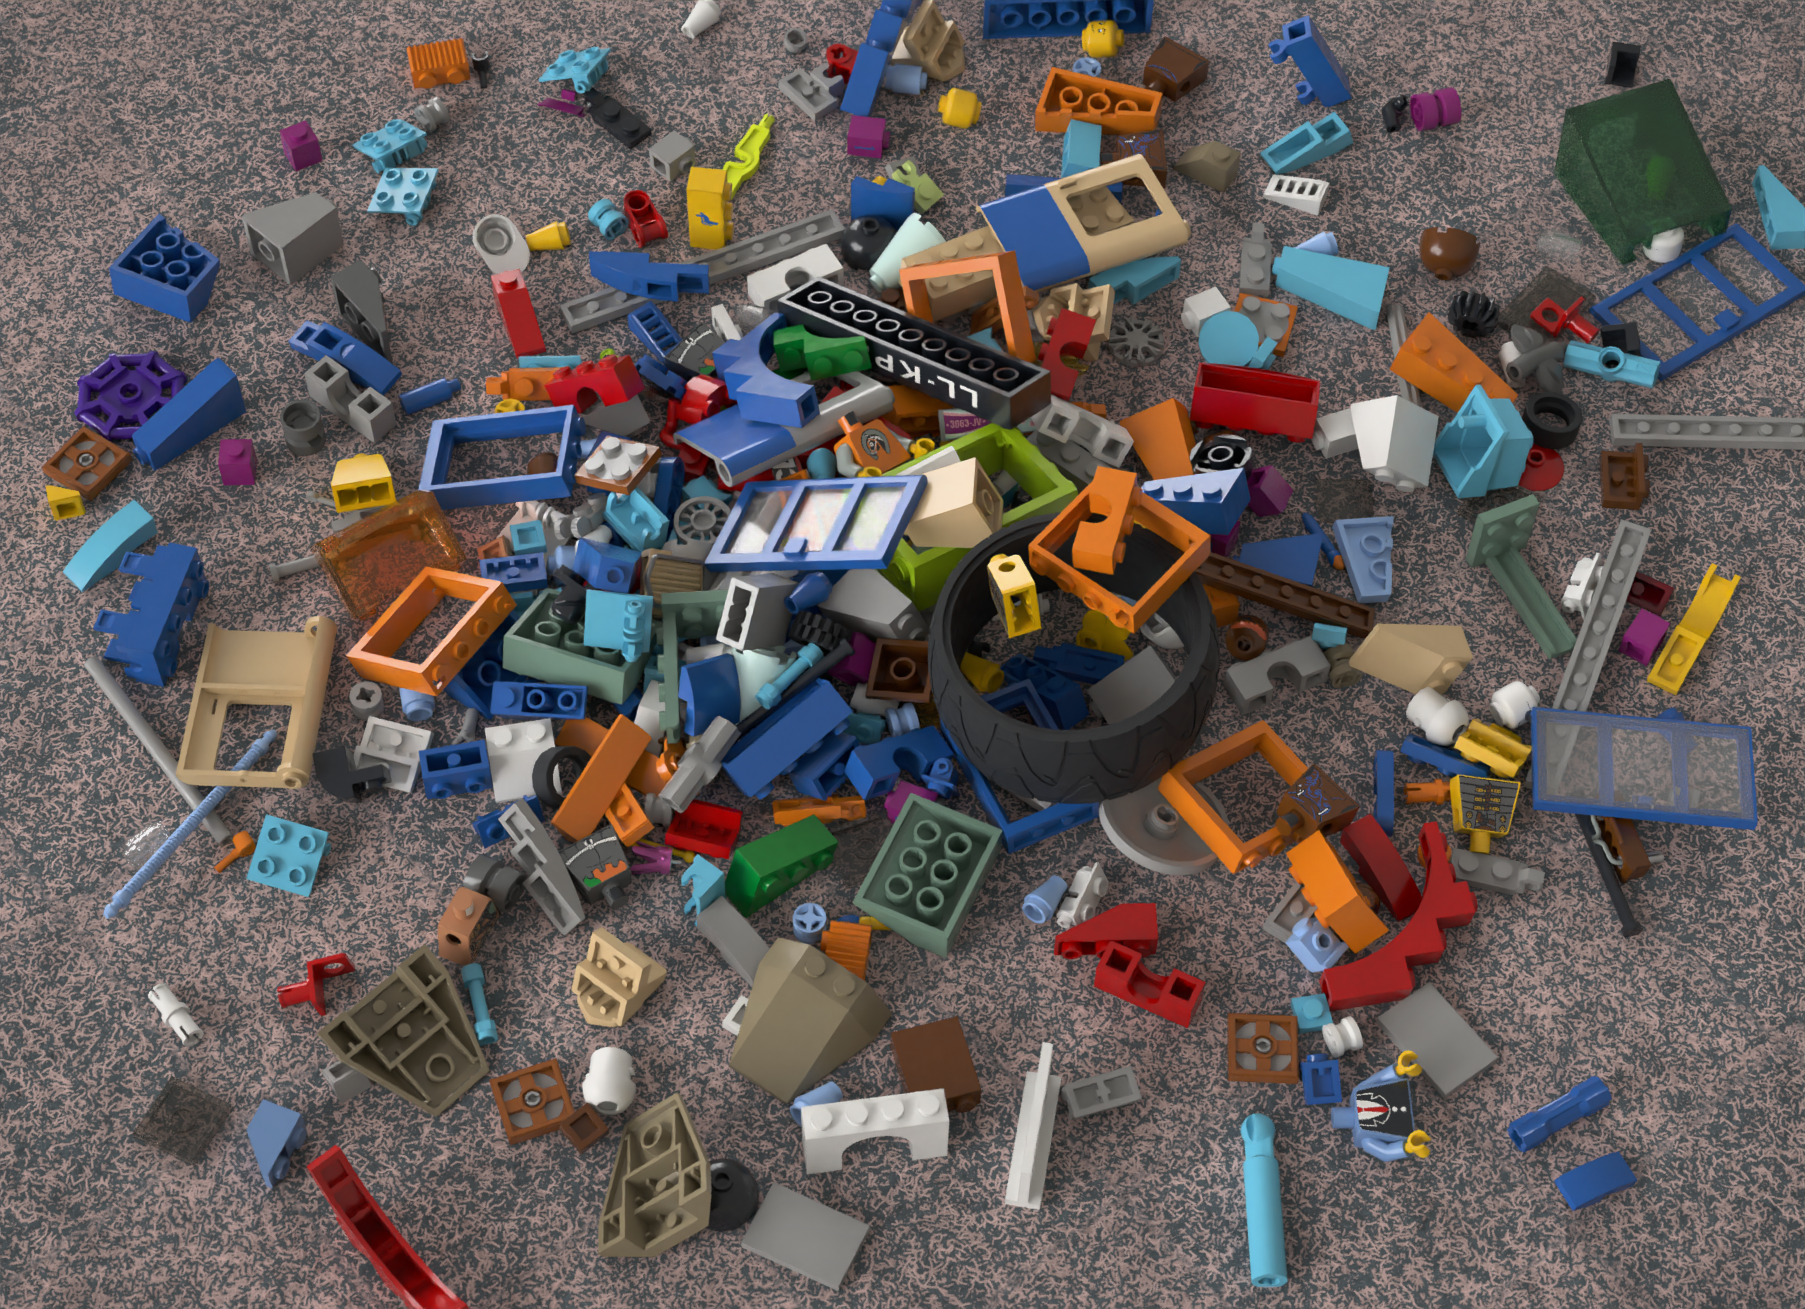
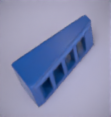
M652 301L628 315L629 329L665 366L664 357L682 341V338ZM655 326H658L656 329L652 330L651 332H648L650 329L654 328ZM666 335V337L662 338L661 340H659V341H657V342L655 341V340L659 339L660 337ZM671 343L675 344L666 351L662 350L664 347L668 346Z

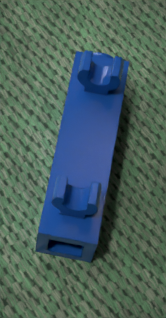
M1307 15L1282 25L1284 40L1277 39L1268 44L1273 52L1270 58L1274 64H1280L1291 56L1307 80L1296 84L1298 92L1303 93L1297 96L1299 102L1307 105L1315 97H1318L1324 107H1331L1351 99L1349 78L1310 16Z

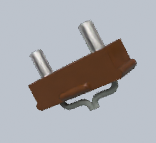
M1599 792L1593 799L1594 801H1599ZM1620 792L1613 793L1614 802L1624 803ZM1591 815V822L1596 831V834L1592 835V840L1594 844H1599L1603 847L1607 859L1613 864L1622 883L1643 877L1651 864L1664 861V855L1661 851L1646 853L1631 819Z

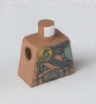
M465 887L458 888L438 924L440 957L462 966L474 962L499 918V913L491 898ZM460 940L461 944H457L455 941Z

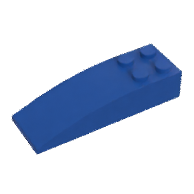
M984 0L982 36L983 39L1082 36V30L1086 29L1091 21L1101 20L1115 21L1118 29H1123L1124 34L1150 33L1154 0Z

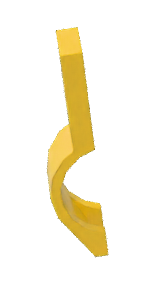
M1711 563L1685 616L1679 625L1676 626L1647 678V682L1674 695H1677L1701 650L1723 615L1741 579L1740 576L1735 574L1732 581H1729L1714 574L1717 565Z

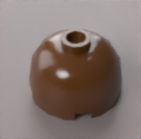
M1438 227L1425 229L1421 234L1419 254L1422 264L1428 271L1435 274V278L1449 281L1452 280V277L1466 274L1474 266L1480 249V242L1476 244V236L1466 231L1447 227L1446 233L1437 232Z

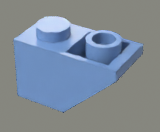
M263 1099L246 1130L267 1187L273 1188L277 1180L284 1179L290 1168L289 1158L295 1148L299 1149L303 1145L307 1129H305L306 1127L300 1113Z

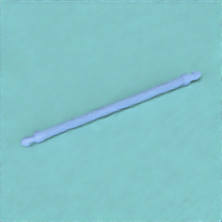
M275 730L266 731L263 735L264 737L257 739L251 745V749L231 771H248L261 756H264L269 751V745L276 741L277 732ZM216 786L179 828L152 855L147 863L141 867L136 875L128 881V884L112 896V903L106 905L103 916L105 918L115 917L120 908L128 906L131 898L234 786Z

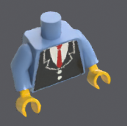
M1404 1051L1398 1058V1064L1393 1063L1359 1083L1352 1090L1349 1100L1350 1107L1331 1108L1332 1128H1352L1354 1146L1363 1148L1365 1152L1384 1162L1410 1157L1413 1152L1420 1158L1428 1157L1430 1150L1426 1145L1420 1144L1429 1142L1431 1138L1422 1130L1415 1131L1409 1078L1403 1079L1405 1073L1410 1076H1418L1421 1073L1422 1067L1419 1064H1413L1408 1067L1410 1061L1417 1059L1418 1055L1413 1051Z

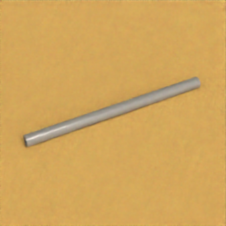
M97 656L89 658L85 662L84 667L194 811L205 799L195 785L186 784L177 778L178 762L100 659ZM214 809L211 810L201 822L219 846L223 847L233 841L234 836Z

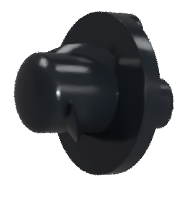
M562 564L560 568L555 569L553 575L564 582L565 587L551 605V609L564 622L576 624L586 611L587 589L602 590L594 588L590 583L584 586L583 584L586 580L577 572Z

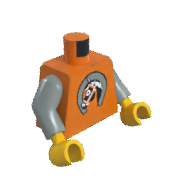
M854 411L837 421L846 434L844 438L834 445L837 469L839 473L847 478L882 476V474L903 465L911 458V455L914 454L916 459L934 450L935 444L931 439L921 438L915 442L914 440L899 436L888 429L881 420L875 419L863 426Z

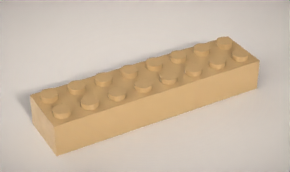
M1106 186L1067 199L1089 236H1097L1134 224V219ZM988 225L902 258L901 269L915 264L1003 252ZM992 269L925 278L933 322L968 309L979 301L986 302L997 297ZM899 276V284L902 287L901 278Z

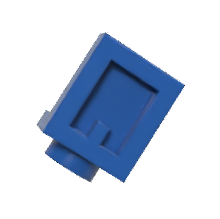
M1327 1053L1306 1055L1307 1062H1299V1069L1302 1070L1305 1105L1342 1102L1338 1060H1328Z

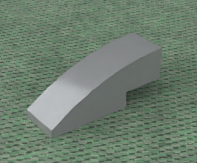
M721 896L696 916L697 929L720 951L721 957L744 980L753 986L758 965L770 948L742 915Z

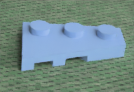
M1394 516L1335 520L1332 526L1357 602L1360 604L1388 602L1391 596V550L1393 548L1391 529Z

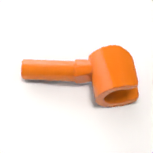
M241 831L233 837L232 840L236 848L214 867L218 873L222 872L240 856L246 857L254 853L256 845L247 831Z

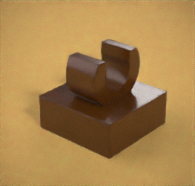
M588 1103L559 1123V1129L581 1155L609 1134V1128Z

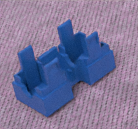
M170 542L168 546L158 545L153 556L126 551L118 570L123 573L144 576L141 582H135L128 598L132 602L131 608L140 612L130 610L128 614L101 610L93 627L96 631L119 635L118 639L110 640L103 657L104 659L130 664L129 667L124 669L127 677L135 678L136 682L164 687L168 677H173L176 672V657L181 648L178 635L185 620L192 621L200 599H205L209 591V580H206L204 563L200 560L197 548Z

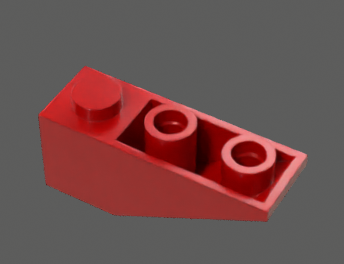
M1122 903L1056 935L1054 955H1062L1066 959H1077L1082 955H1096L1098 958H1102L1110 940L1141 953L1142 958H1146L1150 954H1156L1158 945L1156 903Z

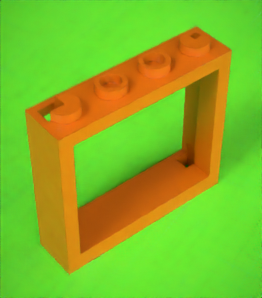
M1015 250L921 263L899 269L907 313L933 323L925 278L992 269L1009 355L1029 363L1036 360Z
M1091 482L1028 545L1029 564L1037 574L1046 575L1055 581L1063 591L1073 593L1081 598L1087 607L1092 610H1099L1108 616L1117 627H1124L1134 634L1210 556V535L1142 492L1139 507H1133L1131 515H1134V520L1185 553L1132 607L1053 555L1078 529L1080 521L1085 522L1093 514L1090 511L1089 499Z
M425 567L349 651L346 657L364 679L438 696L517 604L500 581ZM445 595L476 602L421 665L390 658ZM440 679L441 681L435 686L432 681H438Z
M1264 720L1178 762L1171 770L1168 769V772L1163 775L1158 786L1159 792L1233 874L1248 866L1254 868L1263 858L1269 855L1272 857L1277 856L1286 846L1293 842L1299 844L1304 841L1296 832L1289 836L1282 835L1275 826L1243 843L1192 786L1257 751L1292 786L1308 768Z

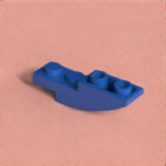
M589 251L591 276L626 293L650 299L676 302L679 299V292L709 293V265L665 262L650 263V253Z
M306 320L288 340L292 349L318 361L327 355L348 370L352 382L367 389L372 387L383 396L402 376L401 370L376 351L326 322L319 326Z

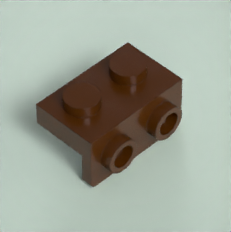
M1636 443L1633 452L1601 450L1599 465L1602 508L1639 510L1643 498H1648L1650 492V481L1645 479V473L1648 469V455L1643 454V443Z

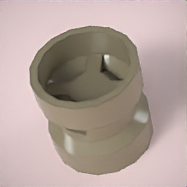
M1339 644L1337 647H1330L1323 653L1331 665L1329 678L1333 687L1342 688L1355 685L1362 679V671L1351 667L1348 662L1354 654L1351 645Z

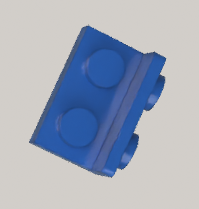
M543 552L479 560L481 578L502 582L509 593L548 588Z

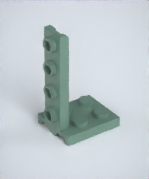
M1533 494L1479 514L1465 559L1471 568L1482 564L1487 565L1547 658L1551 660L1573 651L1577 638L1519 553V550L1527 547L1540 505Z
M728 590L661 593L663 626H657L658 646L663 645L664 654H658L657 657L658 673L664 674V682L658 683L659 702H665V711H659L660 731H666L668 744L677 743L681 739L680 698L678 697V638L699 639L704 636H717Z

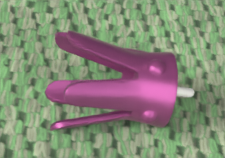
M636 841L635 843L641 846H633L634 855L640 856L650 863L632 865L630 870L635 871L631 875L650 872L670 875L671 863L681 864L682 862L672 860L673 848L665 846L654 847Z

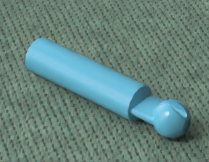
M1254 1113L1246 1117L1241 1124L1240 1131L1245 1142L1246 1161L1243 1162L1251 1283L1257 1287H1279L1287 1283L1288 1277L1279 1165L1274 1157L1273 1145L1276 1129L1272 1120L1260 1113Z

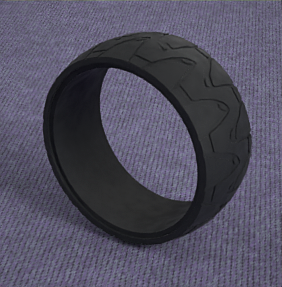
M1061 512L1038 515L1013 523L1010 527H1004L991 534L989 538H985L961 559L946 580L938 598L929 631L928 672L932 693L940 718L950 732L949 735L957 747L975 765L979 772L990 780L993 779L996 784L1019 795L1051 803L1086 804L1102 802L1105 799L1112 800L1140 790L1165 775L1168 769L1171 770L1186 755L1202 730L1214 702L1220 668L1219 637L1215 615L1212 614L1213 607L1198 575L1194 571L1155 612L1175 631L1189 657L1172 686L1158 700L1139 713L1120 722L1084 730L1041 728L1023 723L1001 713L985 702L971 688L962 675L960 667L974 637L994 616L999 614L992 598L987 565L994 556L999 554H1005L1008 557L1020 555L1035 583L1037 594L1061 589L1055 581L1046 575L1037 574L1029 564L1028 545ZM1093 513L1085 522L1099 523L1108 517L1103 514ZM1134 523L1131 535L1125 534L1123 543H1126L1123 562H1117L1113 575L1079 568L1074 569L1107 591L1120 594L1138 602L1174 565L1182 554H1179V551L1153 531L1147 528L1144 529L1141 525ZM1078 529L1053 553L1054 556L1074 568L1072 547ZM1010 596L1013 603L1021 601L1016 596Z

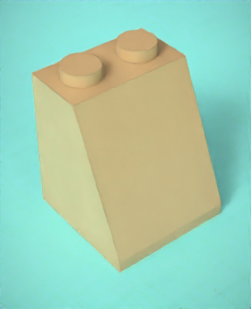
M976 457L921 474L926 475L928 483L904 535H908L916 547L974 548L985 538H989L991 534L1002 529L1003 499Z

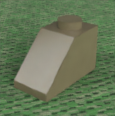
M1213 141L1188 148L1174 165L1173 169L1224 193L1238 175L1241 152Z

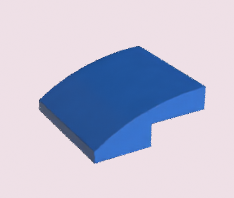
M856 176L851 183V221L864 215H877L888 220L898 231L906 219L914 213L915 188L890 178L887 179L883 186Z
M727 653L682 666L678 697L688 701L685 733L693 737L704 734L705 730L717 716L729 720L733 724L740 723V685L733 655Z

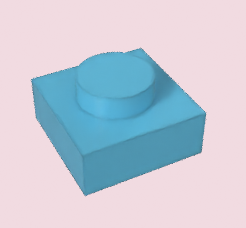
M1267 336L1254 354L1248 367L1269 370L1277 357L1272 354L1277 342Z
M541 520L509 525L515 556L547 552Z
M1325 993L1291 998L1290 1005L1293 1016L1298 1017V1034L1321 1031L1324 1025L1333 1024Z

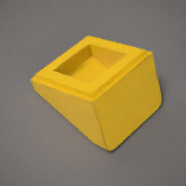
M50 485L45 486L54 520L58 521L85 515L86 510L79 491Z

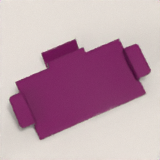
M563 88L561 98L574 102L577 92ZM548 97L537 104L541 107H549L578 115V117L582 118L586 116V114L582 113L585 107Z

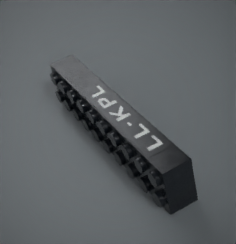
M819 276L777 300L778 313L785 315L787 328L803 324L808 333L823 338H850L865 335L872 367L868 370L948 403L955 408H960L979 418L995 423L1002 428L1012 430L1051 404V371Z

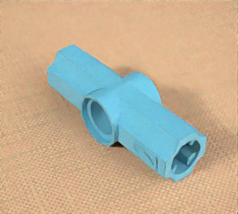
M1571 340L1565 352L1563 366L1601 376L1608 382L1623 381L1653 389L1659 375L1660 361L1623 353L1621 349L1613 346L1602 348ZM1610 360L1619 362V365L1613 369H1608L1604 366Z

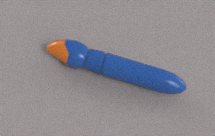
M1303 513L1302 521L1309 533L1323 535L1321 550L1327 556L1329 564L1337 570H1344L1345 567L1340 552L1335 549L1315 518L1309 513Z

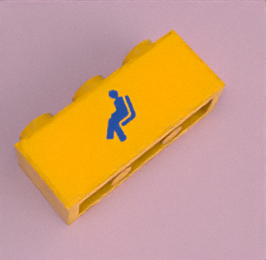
M691 167L686 189L690 247L715 250L726 247L727 240H732L734 234V223L729 222L732 220L733 203H728V201H731L732 183H727V170Z

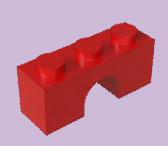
M1061 308L1058 319L1051 318L1046 335L1051 336L1049 344H1042L1037 360L1042 362L1041 368L1051 371V394L1069 402L1079 371L1065 366L1060 357L1074 356L1083 359L1096 319Z
M615 354L606 356L595 364L592 360L583 362L572 370L569 366L563 367L553 373L554 378L544 385L554 407L574 405L578 414L583 413L599 400L596 392L600 395L605 407L627 402L645 388L630 355L617 358Z
M1110 940L1096 967L1094 987L1185 1028H1189L1202 1002L1206 982L1175 968L1170 976L1157 975L1143 965L1141 953Z

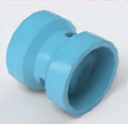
M609 199L599 200L591 207L588 213L590 222L594 226L600 227L601 234L608 240L618 237L628 228L629 221L622 212L617 211V207Z

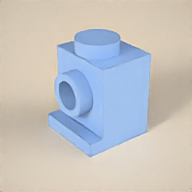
M1303 918L1297 922L1292 928L1294 933L1285 942L1302 964L1311 972L1332 968L1349 947L1345 942H1340L1329 927L1325 929L1317 918Z

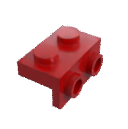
M693 799L683 813L675 812V817L666 831L664 844L677 847L680 850H691L708 854L714 858L729 859L740 837L743 812L738 809Z

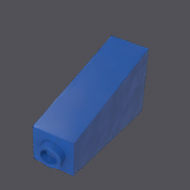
M219 357L213 360L132 434L135 444L133 453L142 465L148 463L156 471L246 413L237 375Z
M580 537L572 569L594 588L628 594L636 583L641 563V552Z

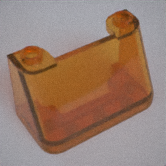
M423 489L398 499L310 547L316 561L351 618H359L360 621L376 614L377 610L375 607L380 604L379 601L409 586L425 567L455 572L461 568L460 562L467 559L434 493Z

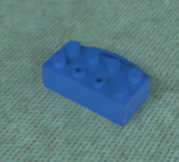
M818 678L733 745L721 760L722 766L720 769L739 792L750 798L757 796L760 800L775 788L770 781L777 775L782 774L784 776L798 765L796 759L802 754H811L817 750L824 742L821 738L827 733L833 732L835 735H839L851 724L847 717L853 711L829 681Z

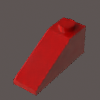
M520 269L491 275L494 300L516 358L519 359V357L546 352L532 302Z

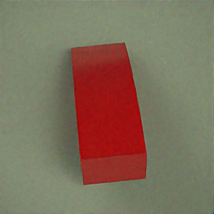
M1371 813L1343 828L1340 843L1359 865V874L1374 889V892L1394 918L1400 922L1416 913L1422 899L1421 893L1396 848Z

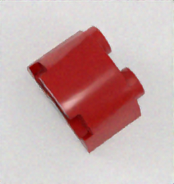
M701 374L693 377L684 386V389L687 391L683 396L681 405H676V416L678 419L693 425L719 413L723 405L726 408H730L738 403L737 400L729 398L725 381Z

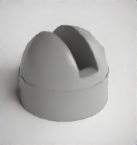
M791 28L786 31L784 45L789 52L799 53L805 48L807 35L802 29Z

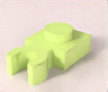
M908 160L902 165L907 175H904L897 169L892 174V177L897 182L915 188L914 208L923 214L944 193L926 173L919 177L916 174L915 165Z

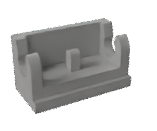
M1131 1066L1065 1084L1060 1092L1063 1103L1067 1102L1070 1121L1142 1100Z

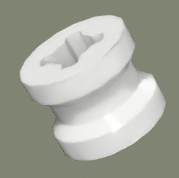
M1351 1016L1341 1019L1339 1024L1329 1023L1322 1027L1324 1041L1334 1058L1344 1055L1346 1050L1356 1051L1363 1047L1360 1029Z

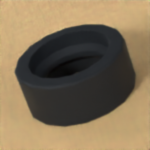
M1557 392L1537 393L1529 398L1521 417L1528 430L1532 432L1533 443L1547 449H1561L1572 444L1583 421L1582 411L1577 403L1568 396ZM1553 413L1564 419L1568 426L1552 427L1546 425L1536 417V414Z
M576 746L551 747L541 753L536 760L532 772V784L537 797L546 806L559 809L566 797H561L554 787L553 773L555 766L562 758L570 759L575 766L578 780L592 758L584 749Z

